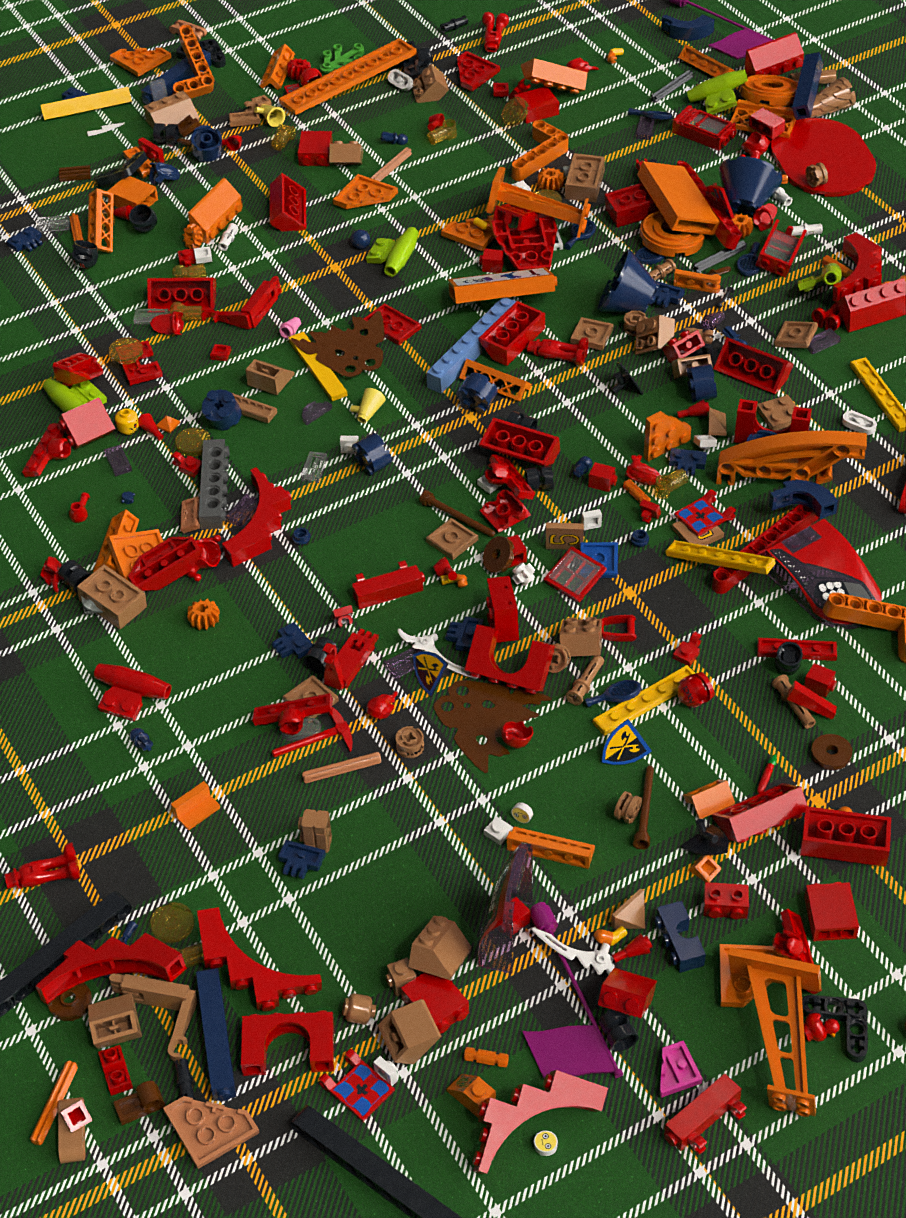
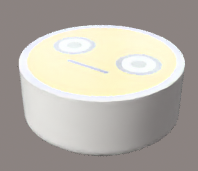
M517 803L511 810L512 816L521 823H528L533 817L532 809L525 803Z
M541 1131L535 1136L534 1148L538 1154L550 1156L556 1152L558 1140L554 1133Z

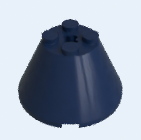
M743 156L731 161L730 158L726 159L720 164L719 176L733 214L742 213V215H748V217L752 218L754 212L769 200L782 183V175L780 171L774 170L775 166L761 159Z
M626 250L614 269L615 276L612 280H608L597 308L600 312L628 313L630 311H641L645 313L648 305L651 306L655 297L652 295L656 293L660 284L655 282L633 252Z

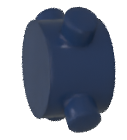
M123 492L121 502L125 504L133 503L135 493Z

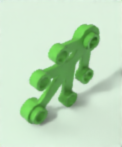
M356 43L352 50L341 56L342 45L335 44L333 46L335 60L330 62L332 58L330 50L323 51L324 63L320 65V71L323 75H326L364 55V46L361 43Z

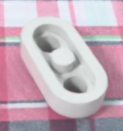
M393 69L389 72L388 81L403 91H409L413 87V79L398 69Z
M847 411L843 414L842 423L844 426L860 433H867V435L875 433L877 422L874 419L855 411Z

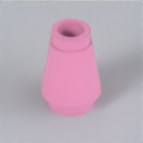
M294 317L281 324L279 329L281 336L288 339V337L295 335L301 325L300 319Z

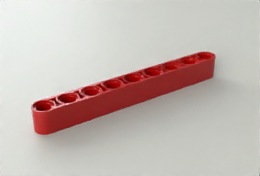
M678 161L676 166L685 167L720 221L714 234L724 247L732 250L736 249L742 235L741 231L712 193H708L706 185L693 168L685 161Z
M799 504L739 552L772 557L766 551L767 549L780 542L784 546L787 545L819 518L811 508ZM720 566L713 573L712 590L715 593L724 594L752 572Z

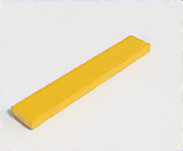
M129 87L47 103L40 105L45 121L131 103L132 99Z
M304 332L288 337L290 344L331 401L348 396L347 390L331 368L316 360L318 353L306 354L291 341V338L299 341L305 339L311 342Z
M867 358L851 361V369L898 432L906 431V410Z
M674 540L666 550V555L669 557L766 575L776 564L775 558L677 540Z
M688 665L682 667L642 690L635 698L624 701L594 718V726L604 736L610 734L625 720L629 719L632 721L677 695L679 682L684 677L695 674V672Z

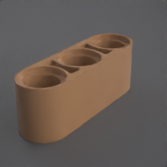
M83 1097L59 1100L58 1150L61 1164L85 1161V1125L71 1133L59 1113L79 1100H82L84 1103Z

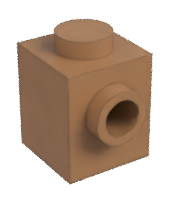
M408 957L387 965L388 974L385 975L389 988H393L396 997L401 995V987L416 978L413 968L408 967Z

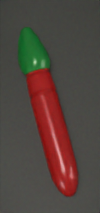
M776 754L772 755L767 762L757 787L758 793H762L766 789L773 769L777 764Z

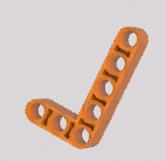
M182 25L179 29V41L195 77L176 82L173 85V94H176L177 91H184L190 98H195L213 91L214 77L193 29L189 25Z
M534 121L532 124V137L541 144L512 162V179L522 181L568 151L569 136L545 121Z
M833 592L828 596L822 609L827 617L897 631L899 658L906 663L905 606Z

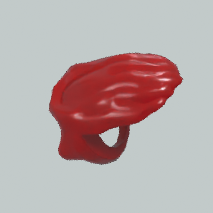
M768 203L762 205L754 212L753 223L759 227L760 231L772 227L773 219L777 214V207L774 204Z
M173 311L172 314L158 315L151 320V327L158 333L181 335L180 331L184 328V322L181 317L184 313Z
M641 455L631 456L632 464L627 467L625 476L633 481L649 486L656 485L662 481L661 475L656 469L640 462Z

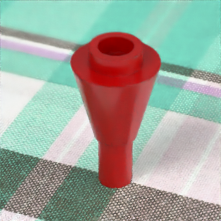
M126 205L113 209V215L129 220V213L133 207Z
M703 399L688 409L678 411V418L708 416L709 403Z
M150 413L139 416L138 424L140 428L153 434L159 441L164 438Z
M640 933L623 950L613 954L612 958L617 963L627 957L650 954L652 944L647 935L643 937Z

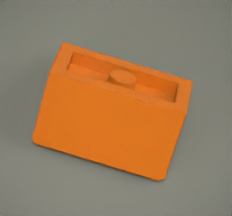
M718 779L683 795L686 803L693 804L699 819H703L735 804L727 780Z
M203 781L171 803L173 816L187 830H190L219 810L220 804L211 797L209 786Z

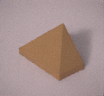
M709 407L708 435L726 436V414Z
M640 888L612 914V928L617 929L622 926L625 929H645L643 889Z

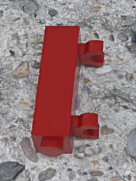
M404 560L398 562L400 568L397 571L365 580L363 573L356 574L357 581L352 584L354 600L358 608L363 609L423 591L424 573L419 571L417 565L408 567Z
M724 1073L665 1124L664 1136L666 1141L671 1146H676L680 1151L690 1144L697 1154L703 1153L706 1150L705 1145L707 1141L700 1134L728 1110L738 1120L746 1115L744 1111L747 1107L739 1101L742 1089Z

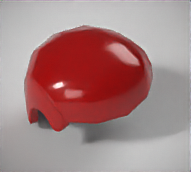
M316 68L305 69L300 75L301 85L304 86L322 77L321 72Z
M523 721L506 722L501 729L503 741L515 749L525 747L534 734L533 727L529 726L527 728Z

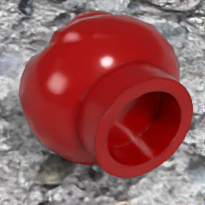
M819 1013L807 1015L804 1023L805 1039L807 1042L811 1040L821 1042L826 1039L827 1034L835 1037V1034L840 1029L838 1021L828 1019L823 1025Z

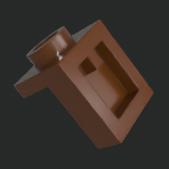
M189 114L177 125L179 132L183 137H186L195 128L201 126V123L197 118L193 119Z

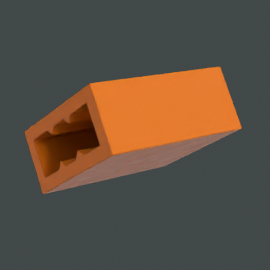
M131 176L121 179L107 191L114 193L113 206L118 208L126 205H131L134 208L141 204L150 207L158 200L156 186Z

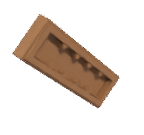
M232 393L241 408L242 415L269 423L277 414V408Z

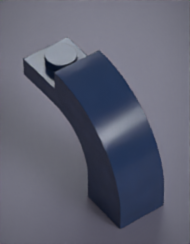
M664 15L662 17L661 30L670 33V38L683 41L699 40L714 32L715 19L701 15L692 21H681Z
M792 480L783 482L782 489L770 493L769 507L771 510H775L791 504H801L811 508L818 518L822 519L836 514L838 500L828 489L817 483Z

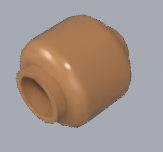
M352 993L348 998L344 999L342 1015L345 1016L347 1022L366 1025L370 1018L375 1017L376 1005L372 1004L370 996Z

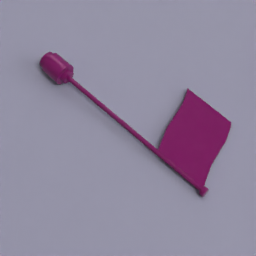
M669 0V2L679 7H684L687 4L692 5L742 28L743 30L708 45L737 60L746 57L747 49L773 40L689 0Z
M545 902L533 905L530 909V917L535 927L554 936L553 933L558 927V922L550 906L546 905ZM558 953L592 1025L566 1026L545 1031H522L543 1078L545 1079L546 1075L554 1070L575 1077L592 1073H613L615 1078L623 1076V1072L621 1069H618L565 957Z

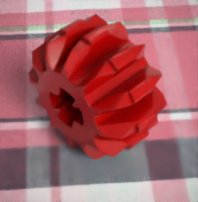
M291 59L287 63L286 68L288 77L297 81L300 80L301 73L305 69L311 68V65L306 59Z

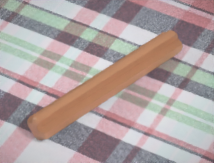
M404 148L377 171L371 179L383 180L411 156V149Z
M374 752L302 772L303 781L310 783L380 764L381 756L379 752Z

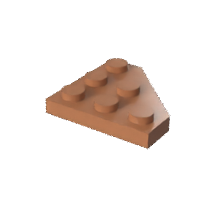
M186 1096L163 1108L164 1113L197 1169L259 1134V1129L247 1110L231 1109L225 1107V1105L208 1101L205 1103Z

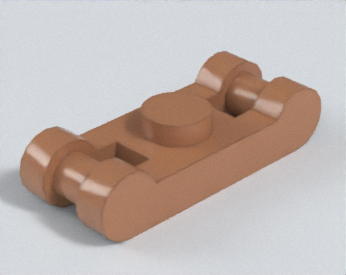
M180 19L175 22V25L173 24L169 27V31L172 34H179V29L182 25L191 26L198 42L201 40V37L207 35V30L204 27Z

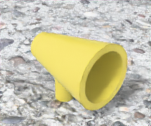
M263 104L261 107L254 108V112L262 114L272 127L280 126L285 120V112L280 107Z
M366 388L361 405H352L350 410L351 412L358 413L357 420L359 422L366 423L382 406L386 398L380 391Z

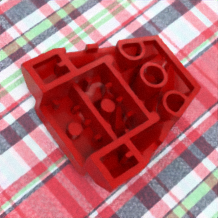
M555 217L539 218L537 227L518 231L517 228H509L504 223V220L491 221L493 236L517 271L542 267L550 270L557 234Z

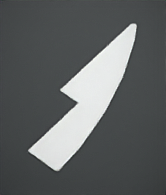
M124 123L105 125L100 130L87 131V134L92 136L104 133Z

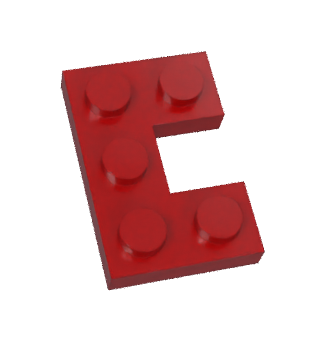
M148 340L116 349V354L129 385L163 377L158 361L141 365L139 359L154 356Z

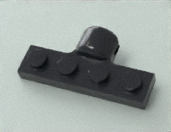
M414 40L406 42L416 48ZM429 47L418 49L416 55L403 61L405 74L412 78L413 81L421 75L420 66L423 67L433 63Z

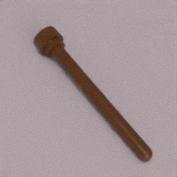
M425 490L421 494L419 499L421 504L434 506L489 537L495 536L494 530L438 501L430 491Z
M651 765L646 767L639 831L633 838V846L642 850L649 848L651 839L647 832L654 768Z

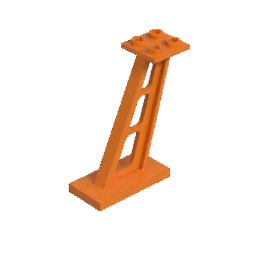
M499 167L492 182L486 213L493 214L498 201L578 224V238H580L581 233L585 232L587 224L585 217L588 218L591 204H588L589 198L585 199L583 210L503 182L506 168Z
M730 946L728 958L731 973L749 977L774 1084V1086L769 1084L767 1086L769 1106L778 1111H794L797 1115L809 1117V1115L816 1116L815 1095L808 1094L802 989L820 992V965ZM766 981L786 986L789 1011L787 1016L776 1015L771 1011L765 985ZM774 1021L784 1022L790 1026L791 1053L779 1050L773 1025ZM781 1058L793 1061L796 1090L787 1089L785 1086Z

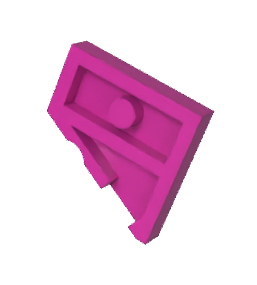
M684 1040L662 1048L661 1098L702 1084L703 1079Z

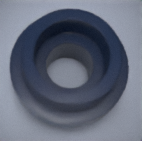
M303 527L295 529L292 534L293 542L299 545L306 544L311 539L309 531Z
M638 529L633 532L630 540L633 545L642 547L649 543V536L646 531Z

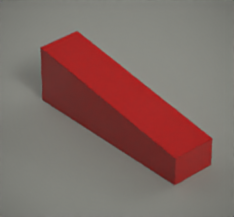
M794 681L787 693V700L830 719L834 718L837 706L797 681Z

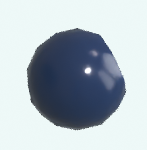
M358 229L352 233L350 241L353 247L362 250L369 246L371 237L367 231Z

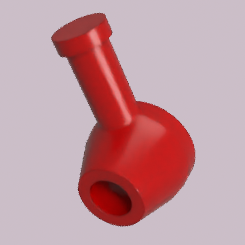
M438 113L430 116L427 126L428 130L433 131L435 128L443 129L445 123L444 115Z
M231 135L227 139H222V145L227 146L231 151H237L242 145V137L240 135Z
M86 492L81 493L79 502L71 504L69 517L75 523L83 522L88 517L85 505L90 495Z
M446 557L441 558L433 566L438 577L447 575L449 580L457 578V573L453 571Z

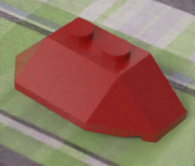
M80 352L53 363L56 380L61 381L66 386L91 380L103 374V369L97 362L96 357Z
M193 536L170 537L140 555L128 577L132 584L142 591L160 590L192 571L202 551Z

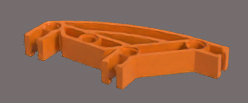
M800 431L766 436L732 446L719 453L716 484H721L722 474H730V480H728L727 484L734 485L736 472L740 473L743 477L783 480L790 476V481H809L810 477L844 458L865 459L867 433Z

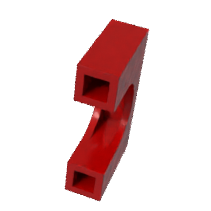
M739 400L734 442L736 443L746 442L750 434L754 435L759 430H769L776 434L809 431L812 409L794 406L791 424L782 430H770L760 425L757 421L758 401Z
M477 624L465 670L470 672V676L481 678V675L489 677L488 681L494 683L504 681L507 682L506 686L518 689V686L525 688L526 692L536 694L537 691H543L555 645L532 640L524 667L518 672L510 674L499 668L494 657L500 630Z
M321 1010L314 1013L295 1012L294 1014L273 1013L271 1015L251 1014L249 1016H242L241 1067L243 1076L266 1075L268 1046L275 1038L287 1033L301 1035L310 1043V1065L312 1072L334 1071L333 1012Z

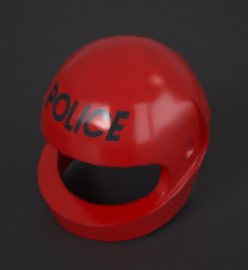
M703 672L684 677L679 682L677 688L678 698L688 707H697L707 703L715 696L713 686Z

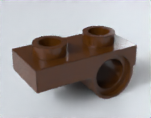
M154 1081L141 1083L136 1088V1093L113 1102L122 1125L165 1107V1102L158 1085Z

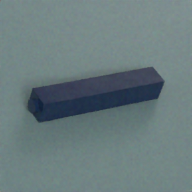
M201 49L208 66H211L210 52ZM187 57L141 90L143 103L149 104L171 96L173 94V85L176 82L195 77Z
M820 52L806 54L804 57L792 106L796 120L811 118L823 68Z
M218 968L198 971L196 976L211 1091L214 1101H227L237 1097L221 979Z

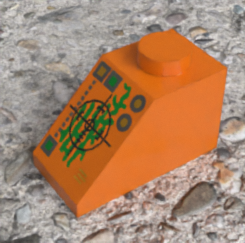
M461 1074L446 1089L450 1095L478 1118L480 1116L477 1115V1111L481 1101L484 1102L486 1098L496 1099V1091L479 1076Z

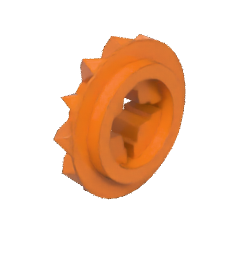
M187 224V227L184 228L185 233L182 234L184 236L183 242H186L185 246L189 247V249L199 248L203 241L202 231L197 224Z

